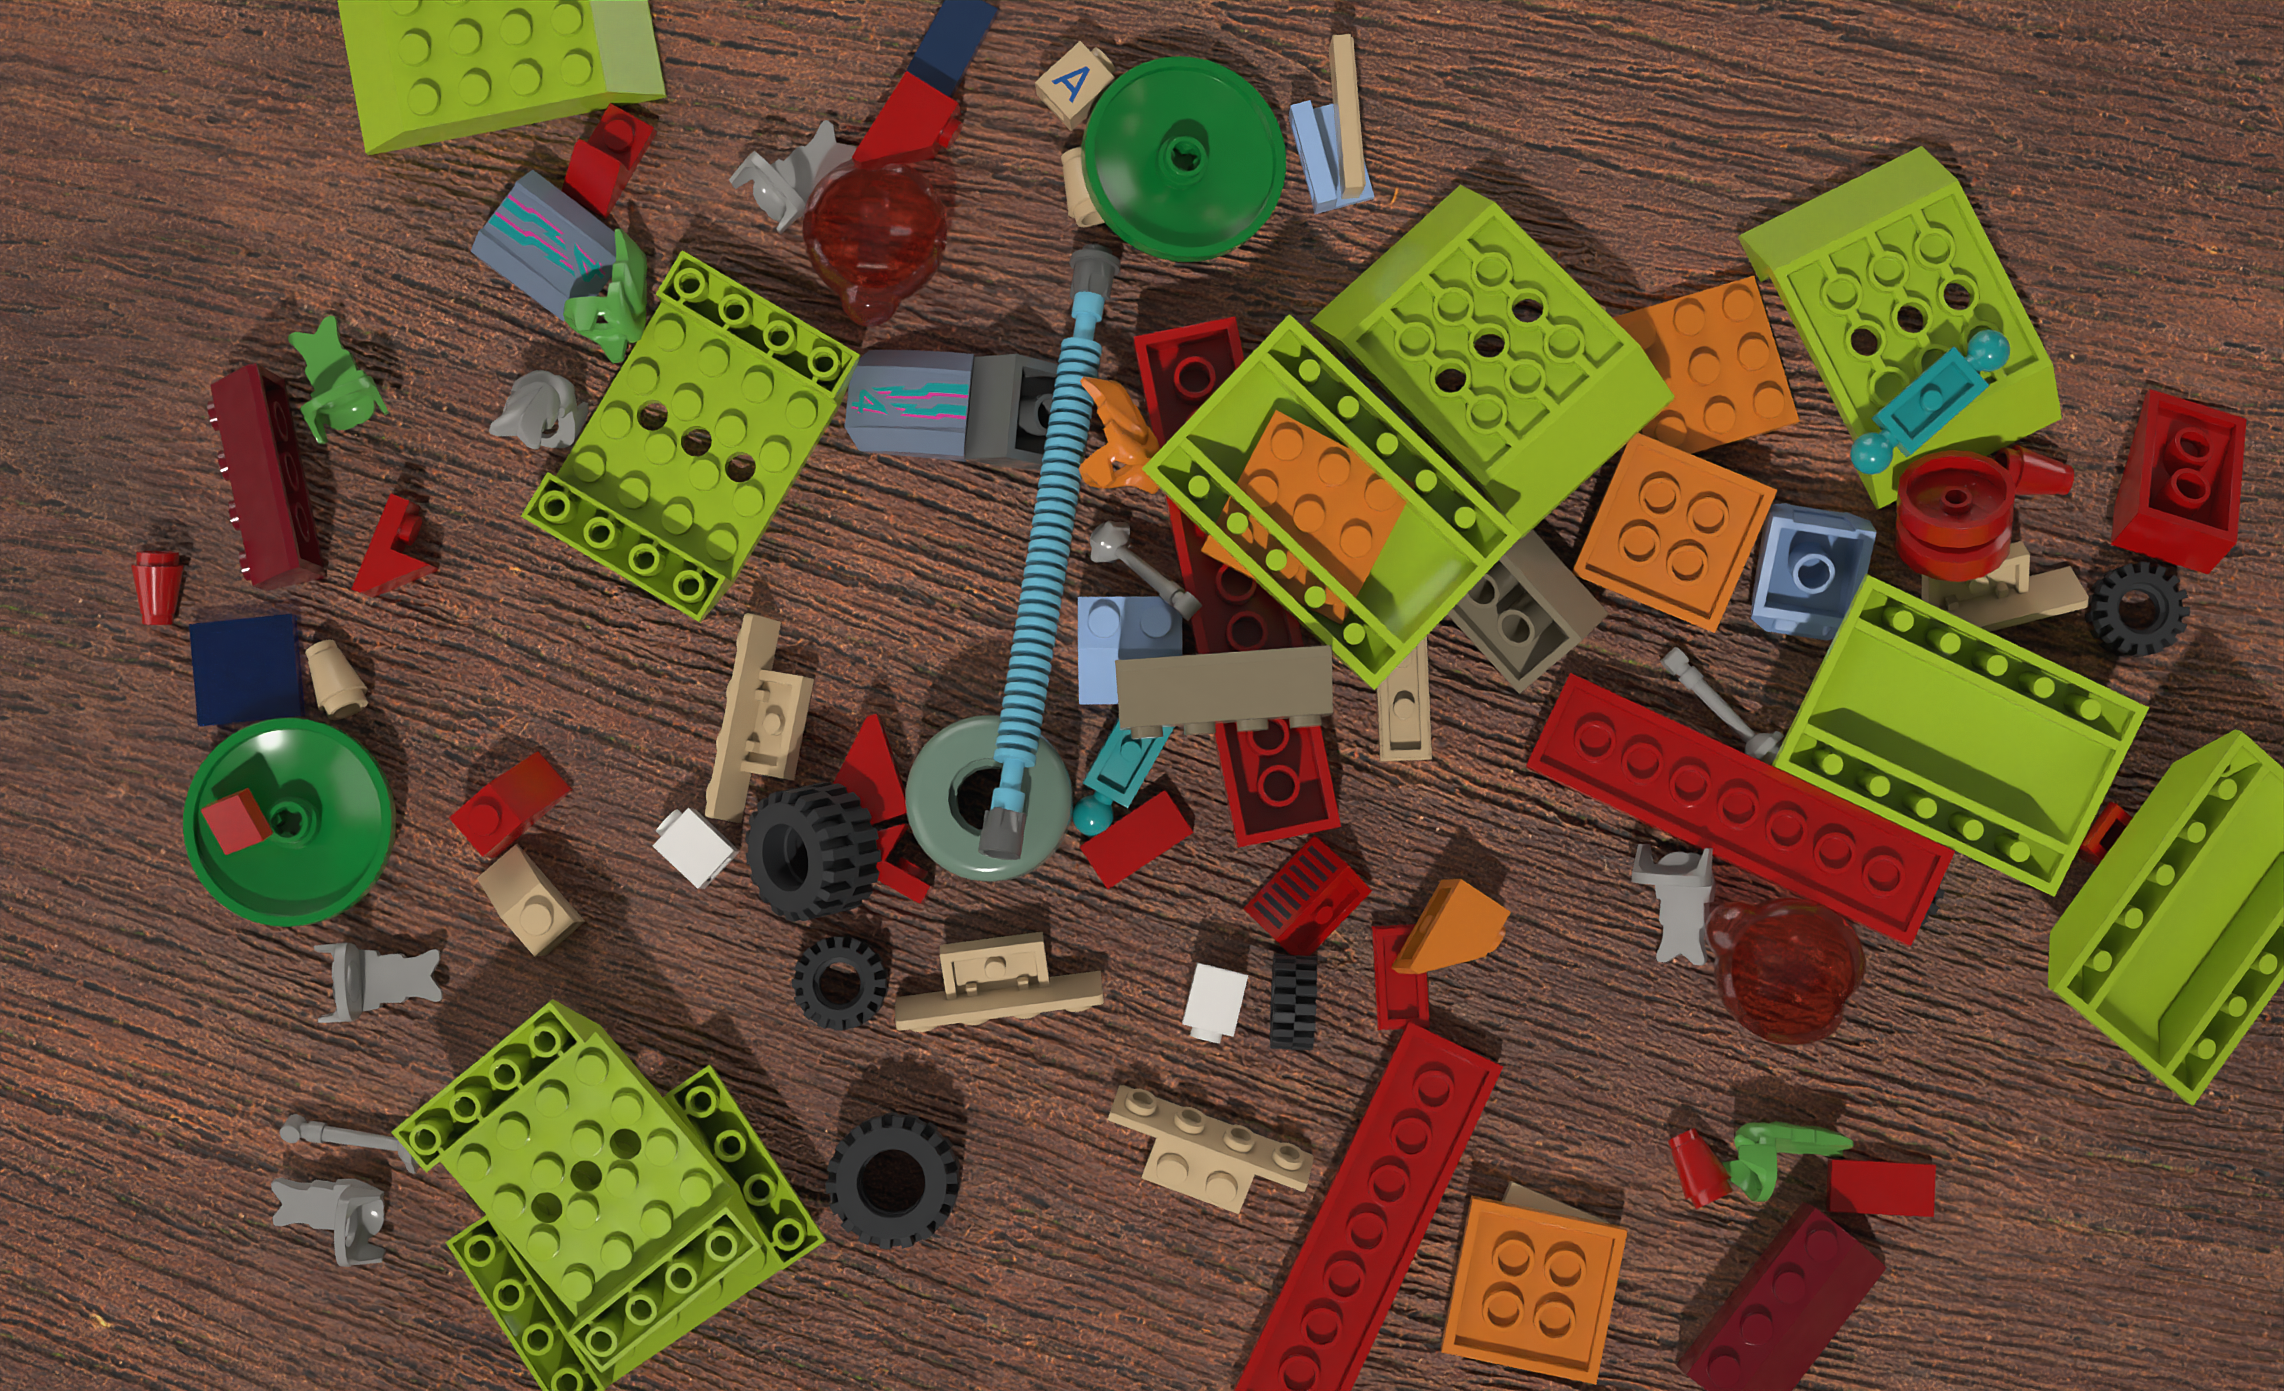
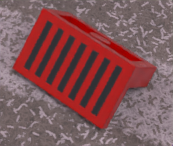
M1314 835L1255 895L1243 910L1289 955L1310 956L1372 890L1345 861Z

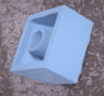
M1160 596L1078 597L1079 705L1118 704L1115 660L1182 656V616Z

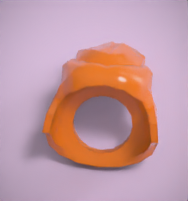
M1084 376L1080 382L1098 407L1097 413L1105 426L1103 430L1108 443L1096 450L1081 463L1079 472L1083 481L1089 486L1111 489L1135 486L1148 493L1155 494L1160 488L1142 470L1160 450L1154 433L1147 426L1138 407L1132 402L1128 392L1121 383ZM1118 461L1126 465L1114 472L1112 463Z

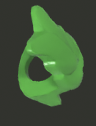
M621 228L615 229L616 262L613 264L612 283H609L607 297L570 298L565 301L563 309L566 323L577 333L599 344L613 364L624 361L627 343H635L641 340L646 324V274L648 268L646 254ZM598 315L603 316L608 323H596Z
M330 315L324 318L315 334L294 332L288 335L289 343L301 353L307 364L305 374L315 390L311 393L312 400L301 406L300 410L319 444L328 442L323 424H328L336 430L354 428L357 424L366 422L375 414L377 409L376 403L384 416L389 414L373 378L367 376L365 371L359 370L353 354L344 349L340 340L338 321L334 316Z
M1778 1121L1770 1124L1750 1122L1742 1125L1736 1131L1734 1137L1735 1147L1738 1150V1160L1722 1162V1164L1732 1176L1728 1180L1741 1188L1751 1201L1765 1202L1771 1197L1777 1180V1153L1817 1154L1840 1158L1843 1156L1844 1149H1850L1854 1146V1141L1841 1133L1819 1126H1799Z

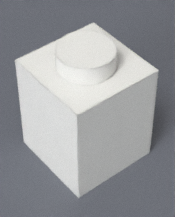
M688 808L683 814L678 809L674 810L656 829V832L661 837L653 845L697 889H705L740 852L705 817L692 808Z
M1196 962L1182 1020L1183 1025L1192 1027L1191 1037L1214 1043L1221 1042L1222 1034L1234 1037L1248 979L1247 974Z

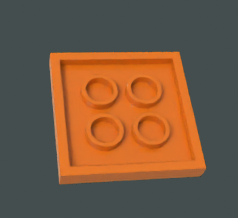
M1755 276L1612 317L1641 346L1675 396V399L1639 433L1695 455L1796 425L1800 422Z
M1275 410L1236 484L1355 598L1359 594L1406 505V502L1351 449ZM1398 475L1409 487H1411L1414 490L1415 487L1413 482ZM1230 496L1215 524L1299 604L1341 626L1349 609ZM1236 512L1243 513L1248 519V528L1241 535L1232 534L1227 528L1228 517ZM1210 535L1208 536L1201 552L1256 580ZM1274 549L1282 550L1287 556L1285 568L1278 572L1268 569L1265 563L1267 554ZM1312 586L1321 587L1326 593V600L1318 609H1311L1304 602L1305 592Z
M1638 432L1623 448L1571 572L1577 577L1715 633L1778 490Z
M1471 1195L1440 1347L1441 1352L1596 1385L1628 1230L1623 1226Z

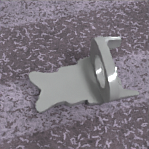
M824 120L820 124L814 138L805 147H797L784 161L778 159L770 165L757 152L753 151L739 166L729 181L737 189L753 179V195L757 204L767 212L770 218L779 222L776 229L781 234L796 219L808 214L819 201L817 196L832 184L833 176L839 170L853 163L852 155L856 148L851 145L837 143L833 124L829 120Z
M534 370L515 380L511 394L506 400L503 413L491 423L489 432L495 436H517L527 447L535 450L539 449L540 445L549 448H565L571 446L577 438L588 416V403L582 402L577 406L575 388L568 379L560 375H554L549 371ZM558 419L559 428L555 433H542L545 429H551Z
M1638 844L1631 882L1655 885L1656 898L1661 900L1659 921L1663 925V938L1656 954L1658 962H1669L1681 954L1694 965L1702 966L1707 962L1704 935L1705 928L1710 924L1709 903L1714 902L1717 886L1712 870L1713 848H1705L1702 855L1693 852L1688 854L1685 852L1670 853L1661 858L1658 864H1654L1651 845Z
M352 943L314 946L316 952L331 953L334 958L332 965L334 984L332 990L337 1006L334 1013L321 1015L318 1018V1023L355 1021L362 1012L382 1008L383 1003H402L408 1000L409 997H421L433 1002L443 999V990L433 976L441 960V954L438 949L430 950L416 957L407 958L402 953L381 956L377 950H359Z
M276 1178L272 1181V1191L282 1203L273 1216V1224L275 1226L305 1223L309 1224L313 1229L334 1230L335 1256L339 1266L351 1267L352 1265L380 1263L383 1261L386 1249L369 1244L368 1239L376 1235L384 1223V1191L357 1179H337L336 1183L323 1180L301 1183L284 1178Z

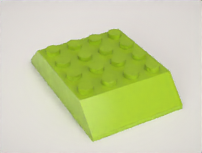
M337 0L365 153L368 156L605 110L610 103L620 107L667 98L649 0Z
M1290 314L1142 468L1148 477L1205 534L1210 535L1256 579L1255 581L1323 646L1331 645L1332 654L1373 690L1390 675L1523 535ZM1275 410L1351 449L1406 502L1401 515L1356 598L1236 485ZM1398 475L1413 482L1415 487L1414 490L1411 487H1409ZM1230 496L1349 609L1341 626L1299 604L1215 524ZM1233 513L1228 517L1227 528L1232 534L1241 535L1248 528V519L1243 513ZM1279 549L1271 550L1266 556L1265 563L1267 568L1274 572L1283 570L1287 564L1286 554ZM1318 586L1308 588L1304 595V602L1311 609L1320 608L1326 600L1325 591Z
M1865 574L1772 765L2055 897L2149 707Z
M2236 729L2177 760L2170 766L2052 928L2049 939L2048 988L2192 1106L2284 981V768L2245 733Z

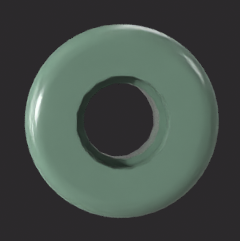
M997 715L965 718L950 724L935 734L924 745L914 760L909 772L905 792L906 813L909 825L924 852L939 866L955 875L985 882H999L1019 878L1043 865L1063 842L1070 827L1074 808L1073 786L1067 767L1054 746L1040 734V739L1036 740L1039 744L1038 752L1034 754L1037 757L1036 765L1034 767H1024L1021 792L1025 794L1022 813L1026 814L1027 817L1021 858L1018 860H1002L987 857L978 852L981 830L968 824L960 814L958 797L965 780L976 771L988 768L1002 770L1003 768L1002 763L993 759L994 751L999 749L995 744L996 738L1000 736L998 726L1002 722L1000 716Z

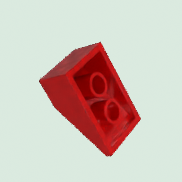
M2149 389L2145 394L2115 501L2111 545L2209 574L2237 544L2247 419Z

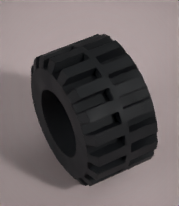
M822 782L769 794L768 798H763L757 804L758 811L752 812L749 824L751 830L746 831L745 842L748 844L746 860L747 864H750L752 871L750 877L753 885H757L760 889L759 896L763 902H770L771 910L778 916L785 915L786 920L793 922L799 920L807 921L857 908L862 905V900L868 899L872 894L873 888L871 883L878 881L880 872L876 866L877 862H881V850L877 849L876 839H879L877 829L871 825L870 820L872 816L868 809L860 806L861 799L854 792L848 793L845 786L839 783L832 785L831 782Z
M897 1112L886 1113L885 1115L874 1116L865 1120L840 1141L827 1168L829 1179L826 1181V1194L831 1196L832 1203L829 1206L833 1215L838 1214L843 1222L840 1226L847 1233L852 1231L859 1236L858 1241L869 1245L870 1242L880 1245L879 1249L891 1250L893 1246H902L903 1249L913 1246L922 1239L925 1241L944 1224L956 1204L957 1195L960 1190V1163L958 1156H955L953 1153L952 1143L947 1136L944 1138L937 1131V1126L931 1122L926 1123L920 1120L919 1116L913 1114L898 1115ZM897 1149L907 1152L919 1162L925 1175L923 1193L914 1205L905 1210L892 1211L884 1209L877 1205L866 1192L863 1181L865 1168L873 1156L884 1150Z

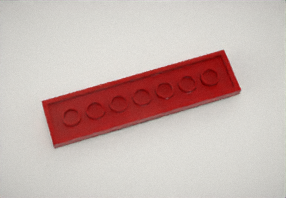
M1572 673L1569 674L1526 764V768L1695 848L1702 851L1705 848H1713V856L1906 947H1911L1955 853L1954 850Z
M1408 1021L1233 1391L1352 1390L1503 1066Z

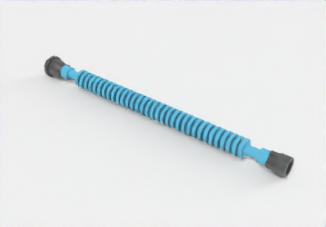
M1097 244L1085 245L1082 247V250L1075 251L1070 256L1069 263L1071 268L1074 269L1070 289V298L1074 300L1071 315L1076 321L1073 337L1063 339L1061 343V353L1056 373L1058 377L1055 379L1053 403L1051 404V415L1049 416V427L1046 434L1047 440L1045 441V452L1042 458L1043 465L1041 466V477L1038 483L1039 490L1036 495L1037 503L1034 507L1035 515L1032 519V526L1034 528L1030 531L1031 541L1028 543L1029 553L1026 556L1025 562L1027 566L1024 568L1023 574L1025 579L1022 581L1021 586L1023 592L1019 598L1021 605L1018 606L1017 610L1019 618L1016 619L1015 623L1017 631L1013 635V642L1015 644L1011 647V655L1013 657L1009 659L1008 665L1011 670L1007 672L1006 677L1009 683L1005 685L1004 690L1007 696L1003 698L1002 706L1005 709L1000 714V720L1002 721L998 726L1000 736L996 738L995 744L999 749L994 751L993 756L995 761L1003 764L1000 786L993 790L990 811L985 810L978 848L980 854L1002 860H1018L1021 858L1027 817L1026 814L1022 813L1025 794L1021 792L1024 767H1034L1036 765L1037 757L1034 754L1038 752L1039 746L1036 740L1040 739L1041 730L1037 727H1041L1043 717L1040 714L1044 713L1045 703L1042 701H1045L1047 697V690L1045 689L1049 684V677L1047 675L1050 674L1052 666L1049 662L1052 661L1054 653L1051 649L1055 647L1056 639L1054 636L1057 634L1058 628L1056 623L1059 621L1060 616L1058 610L1061 608L1062 603L1060 597L1064 591L1062 584L1065 583V571L1068 566L1067 558L1069 557V546L1072 541L1070 533L1074 529L1073 520L1076 516L1075 508L1078 504L1079 482L1082 479L1079 467L1084 462L1083 457L1086 454L1087 432L1090 429L1091 407L1094 404L1093 398L1082 386L1080 380L1084 376L1098 379L1097 370L1100 367L1099 358L1102 354V346L1093 341L1096 323L1102 320L1105 300H1110L1114 276L1118 275L1121 268V262L1112 255V250Z

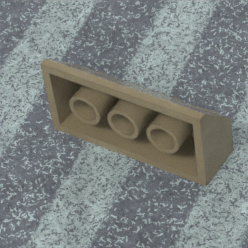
M1462 468L1459 469L1457 473L1485 498V492ZM1532 529L1522 539L1519 538L1447 615L1520 694L1580 643L1609 613Z
M1331 645L1115 660L1120 730H1131L1132 739L1163 737V727L1184 726V735L1216 733L1215 724L1237 722V732L1268 730V720L1288 718L1290 728L1322 726L1321 716H1330L1333 713Z

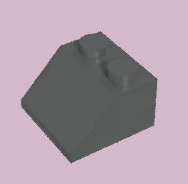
M1019 354L974 357L964 459L999 467L1040 471L1043 465L1042 458L1045 452L1044 446L1047 440L1046 434L1049 427L1048 422L1051 415L1052 397L1055 390V379L1058 377L1056 373L1059 364Z

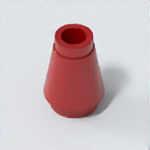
M2016 444L2011 448L2003 447L1994 458L1996 462L2009 471L2016 485L2015 495H2067L2072 488L2074 469L2071 465L2063 464L2060 461Z
M136 551V564H131L140 614H142V624H174V614L176 613L184 564H179V552Z
M1692 1128L1667 1141L1672 1150V1157L1685 1200L1690 1198L1696 1210L1734 1192L1728 1181L1732 1176L1704 1139L1699 1136L1696 1128Z

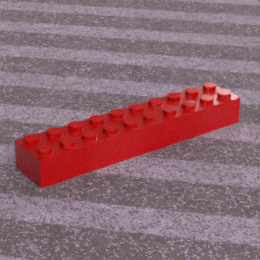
M1236 316L1133 337L1134 352L1149 425L1158 440L1160 449L1245 361ZM1164 493L1183 589L1185 592L1191 593L1202 604V607L1189 619L1196 654L1304 647L1299 622L1254 579L1201 552L1208 535ZM1288 718L1268 720V730L1237 732V722L1215 724L1216 733L1213 734L1236 849L1341 827L1321 726L1290 728Z

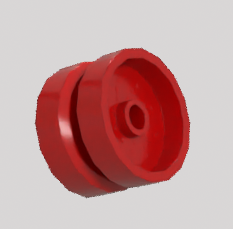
M1947 450L1927 454L1911 463L1899 478L1897 494L1895 547L1901 560L1916 573L1942 581L1962 582L1982 578L1998 569L2010 554L2016 485L2009 471L1994 459L1971 451Z

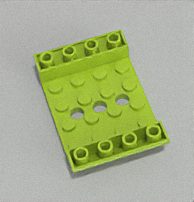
M1923 146L1738 236L1760 282L1771 278L1853 441L1866 433L1879 434L1882 430L1871 418L1948 350L1955 347L1965 358L1971 338L1983 330H1995L2007 338L2010 344L2008 361L1998 370L1991 372L1981 371L1979 373L1988 383L1989 387L1910 456L1905 457L1897 447L1893 448L1892 461L1883 472L1869 475L1857 470L1876 510L1897 500L1900 476L1911 463L1927 454L1956 450L1971 451L1987 456L2062 419L2053 363L1958 179ZM1957 283L1967 290L1969 304L1966 309L1955 310L1947 305L1943 296L1947 284ZM1912 306L1920 311L1923 317V326L1919 332L1910 333L1900 327L1897 315L1901 307ZM1867 329L1875 335L1877 349L1873 355H1860L1853 349L1851 335L1854 330Z
M1459 185L1310 321V324L1344 359L1351 355L1485 492V499L1523 534L1520 537L1521 539L1675 399L1674 394L1641 346L1494 201L1462 185ZM1525 299L1537 301L1543 308L1542 315L1533 322L1527 323L1518 320L1513 314V309L1518 302ZM1494 334L1499 336L1505 345L1499 355L1488 358L1477 353L1474 348L1476 341L1483 335ZM1447 369L1459 370L1466 377L1465 385L1457 392L1448 393L1442 391L1436 384V379L1441 372Z
M682 250L655 294L661 303L646 326L641 340L637 341L557 475L554 476L547 472L521 517L701 623L736 581L837 413L861 356ZM653 403L662 404L666 407L668 413L664 426L653 431L644 429L640 421L642 410ZM695 429H704L711 435V447L702 456H691L686 453L684 448L686 436ZM738 455H748L755 461V473L745 482H735L728 475V465Z
M554 999L544 1005L391 1132L426 1173L441 1162L577 1319L567 1332V1335L601 1373L748 1258L763 1244L738 1184L601 1025ZM630 1129L637 1133L641 1140V1150L628 1153L620 1149L615 1142L616 1131ZM580 1161L595 1163L602 1174L601 1182L597 1184L584 1183L576 1174V1164ZM544 1192L556 1195L562 1203V1213L555 1216L543 1213L537 1205V1195Z
M711 1064L668 1092L663 1099L738 1184L763 1244L758 1250L603 1373L594 1366L567 1335V1332L577 1318L487 1215L445 1242L542 1391L606 1390L612 1383L827 1240ZM630 1129L616 1131L615 1142L620 1149L628 1153L641 1150V1140L637 1133ZM580 1161L576 1164V1174L584 1183L597 1184L601 1182L602 1174L595 1163ZM548 1192L537 1195V1205L543 1213L550 1216L562 1213V1203L556 1195Z

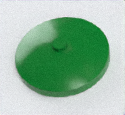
M1174 56L1142 63L1121 75L1109 86L1099 99L1087 121L1081 146V164L1085 186L1095 209L1104 222L1121 239L1134 248L1160 259L1177 262H1199L1223 256L1237 249L1253 237L1269 219L1279 201L1284 186L1286 152L1282 132L1276 117L1264 98L1250 83L1232 70L1209 60Z
M279 718L255 723L237 731L221 742L207 756L196 772L187 793L183 812V835L187 855L195 874L205 889L220 904L238 916L256 923L278 927L305 926L323 922L340 915L358 903L372 889L386 868L391 856L396 833V809L392 790L385 773L373 755L356 739L340 729L324 723L299 718ZM249 788L273 834L264 841L225 855L201 809L213 801Z

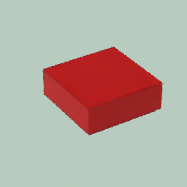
M249 788L213 801L201 809L225 855L264 841L273 834Z

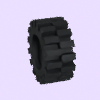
M2150 562L2131 563L2110 570L2103 574V579L2097 580L2091 588L2095 591L2092 595L2088 596V605L2091 606V612L2085 613L2086 623L2093 622L2095 629L2089 632L2094 639L2100 637L2104 641L2100 645L2106 651H2117V656H2133V658L2164 651L2163 648L2172 646L2178 641L2175 636L2184 633L2187 624L2182 623L2183 617L2190 616V607H2183L2182 599L2188 598L2186 589L2180 591L2177 589L2176 584L2180 580L2175 574L2165 575L2164 573L2167 568L2160 565L2151 567L2149 566ZM2132 590L2147 594L2155 606L2154 619L2143 630H2135L2128 627L2119 615V604L2122 597Z
M836 936L818 941L803 953V957L800 961H797L794 968L796 972L794 979H792V988H794L796 995L794 1000L797 1006L800 1005L804 1011L802 1014L808 1020H813L817 1023V1026L824 1029L830 1028L834 1029V1031H843L866 1023L879 1012L888 993L887 978L889 976L887 969L883 965L882 957L871 948V945L854 937ZM838 962L847 963L854 967L861 980L857 996L850 1002L843 1004L830 1001L821 989L823 972L827 967Z
M1274 954L1270 1001V1049L1313 1050L1317 1009L1316 956Z

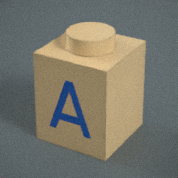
M1079 41L1035 82L1036 94L1065 126L1072 131L1092 113L1103 93L1115 81V77L1112 74L1116 71V68L1100 49L1095 47L1090 52Z

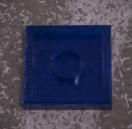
M295 614L189 624L198 727L305 717L297 617Z

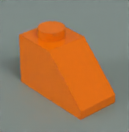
M1441 879L1391 968L1398 973L1420 974L1486 957L1487 953L1493 952L1502 942L1506 933V927L1503 925L1511 912L1462 879Z

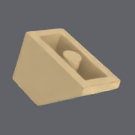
M515 844L477 878L500 918L534 957L548 955L585 922L518 844Z

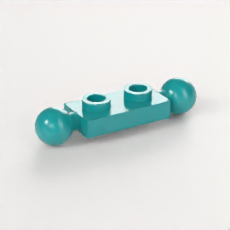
M1983 330L1971 338L1965 358L1955 347L1948 350L1871 418L1882 431L1879 434H1863L1854 441L1850 450V458L1854 467L1864 474L1874 475L1888 468L1893 458V448L1897 447L1905 457L1913 454L1989 387L1988 383L1979 373L1981 371H1995L2006 364L2010 356V344L2007 338L1998 331Z
M1119 718L1117 719L1083 779V784L1096 791L1093 795L1080 799L1073 809V822L1081 833L1087 836H1096L1111 826L1114 818L1111 807L1113 801L1126 808L1130 806L1174 727H1163V737L1132 739L1131 730H1120Z

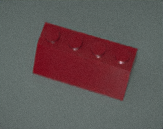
M258 363L246 365L211 384L213 400L207 402L211 425L215 431H220L224 449L218 451L220 471L226 481L230 480L234 500L228 503L230 519L235 530H241L245 550L239 552V562L243 576L247 581H252L253 587L265 591L327 578L285 380Z
M1802 1202L1676 1366L1706 1391H1792L1887 1267L1860 1242L1820 1210Z

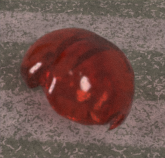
M896 162L888 163L874 170L859 166H845L828 172L817 183L807 198L802 219L803 243L816 274L827 287L839 294L842 307L847 316L859 325L875 327L888 322L896 314L901 301L921 291L939 270L947 245V217L935 188L921 173L911 166Z
M1784 897L1766 900L1756 905L1739 901L1725 902L1716 907L1709 914L1706 921L1705 938L1709 948L1715 955V985L1725 1009L1741 1026L1768 1042L1792 1046L1817 1042L1827 1038L1838 1029L1843 1020L1845 1001L1859 989L1866 972V958L1860 939L1851 925L1838 913L1811 900Z

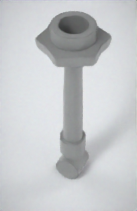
M1107 521L1097 526L1090 537L1092 561L1097 563H1115L1120 558L1158 591L1160 597L1187 621L1202 607V604L1191 593L1185 592L1174 581L1166 579L1128 549L1130 547V526L1127 522Z
M1674 647L1660 660L1669 673L1672 675L1677 674L1680 677L1678 680L1689 691L1692 689L1746 743L1745 754L1768 765L1774 761L1780 749L1777 743L1784 737L1782 733L1775 731L1774 733L1755 734L1703 679L1704 676L1694 665L1691 667L1688 664L1689 659L1679 648Z
M298 1114L290 1115L280 1129L281 1138L288 1143H296L300 1138H305L308 1142L321 1144L332 1142L398 1151L399 1157L405 1163L406 1169L410 1173L416 1174L420 1166L395 1137L332 1127L323 1122L310 1121L307 1123L305 1118Z

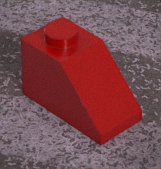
M906 71L852 155L856 169L866 174L935 158L942 146L949 149L962 130L963 122L959 121L962 116L959 103Z
M877 713L866 717L833 782L834 784L839 783L845 786L848 793L854 792L861 799L860 806L867 808L872 816L870 820L872 827L907 816L905 804L906 791L882 718Z
M537 751L489 782L453 813L449 819L482 857L496 858L573 789L541 752Z

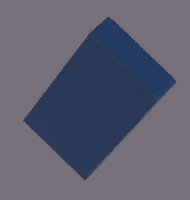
M944 0L906 71L952 99L998 16V8L983 0Z

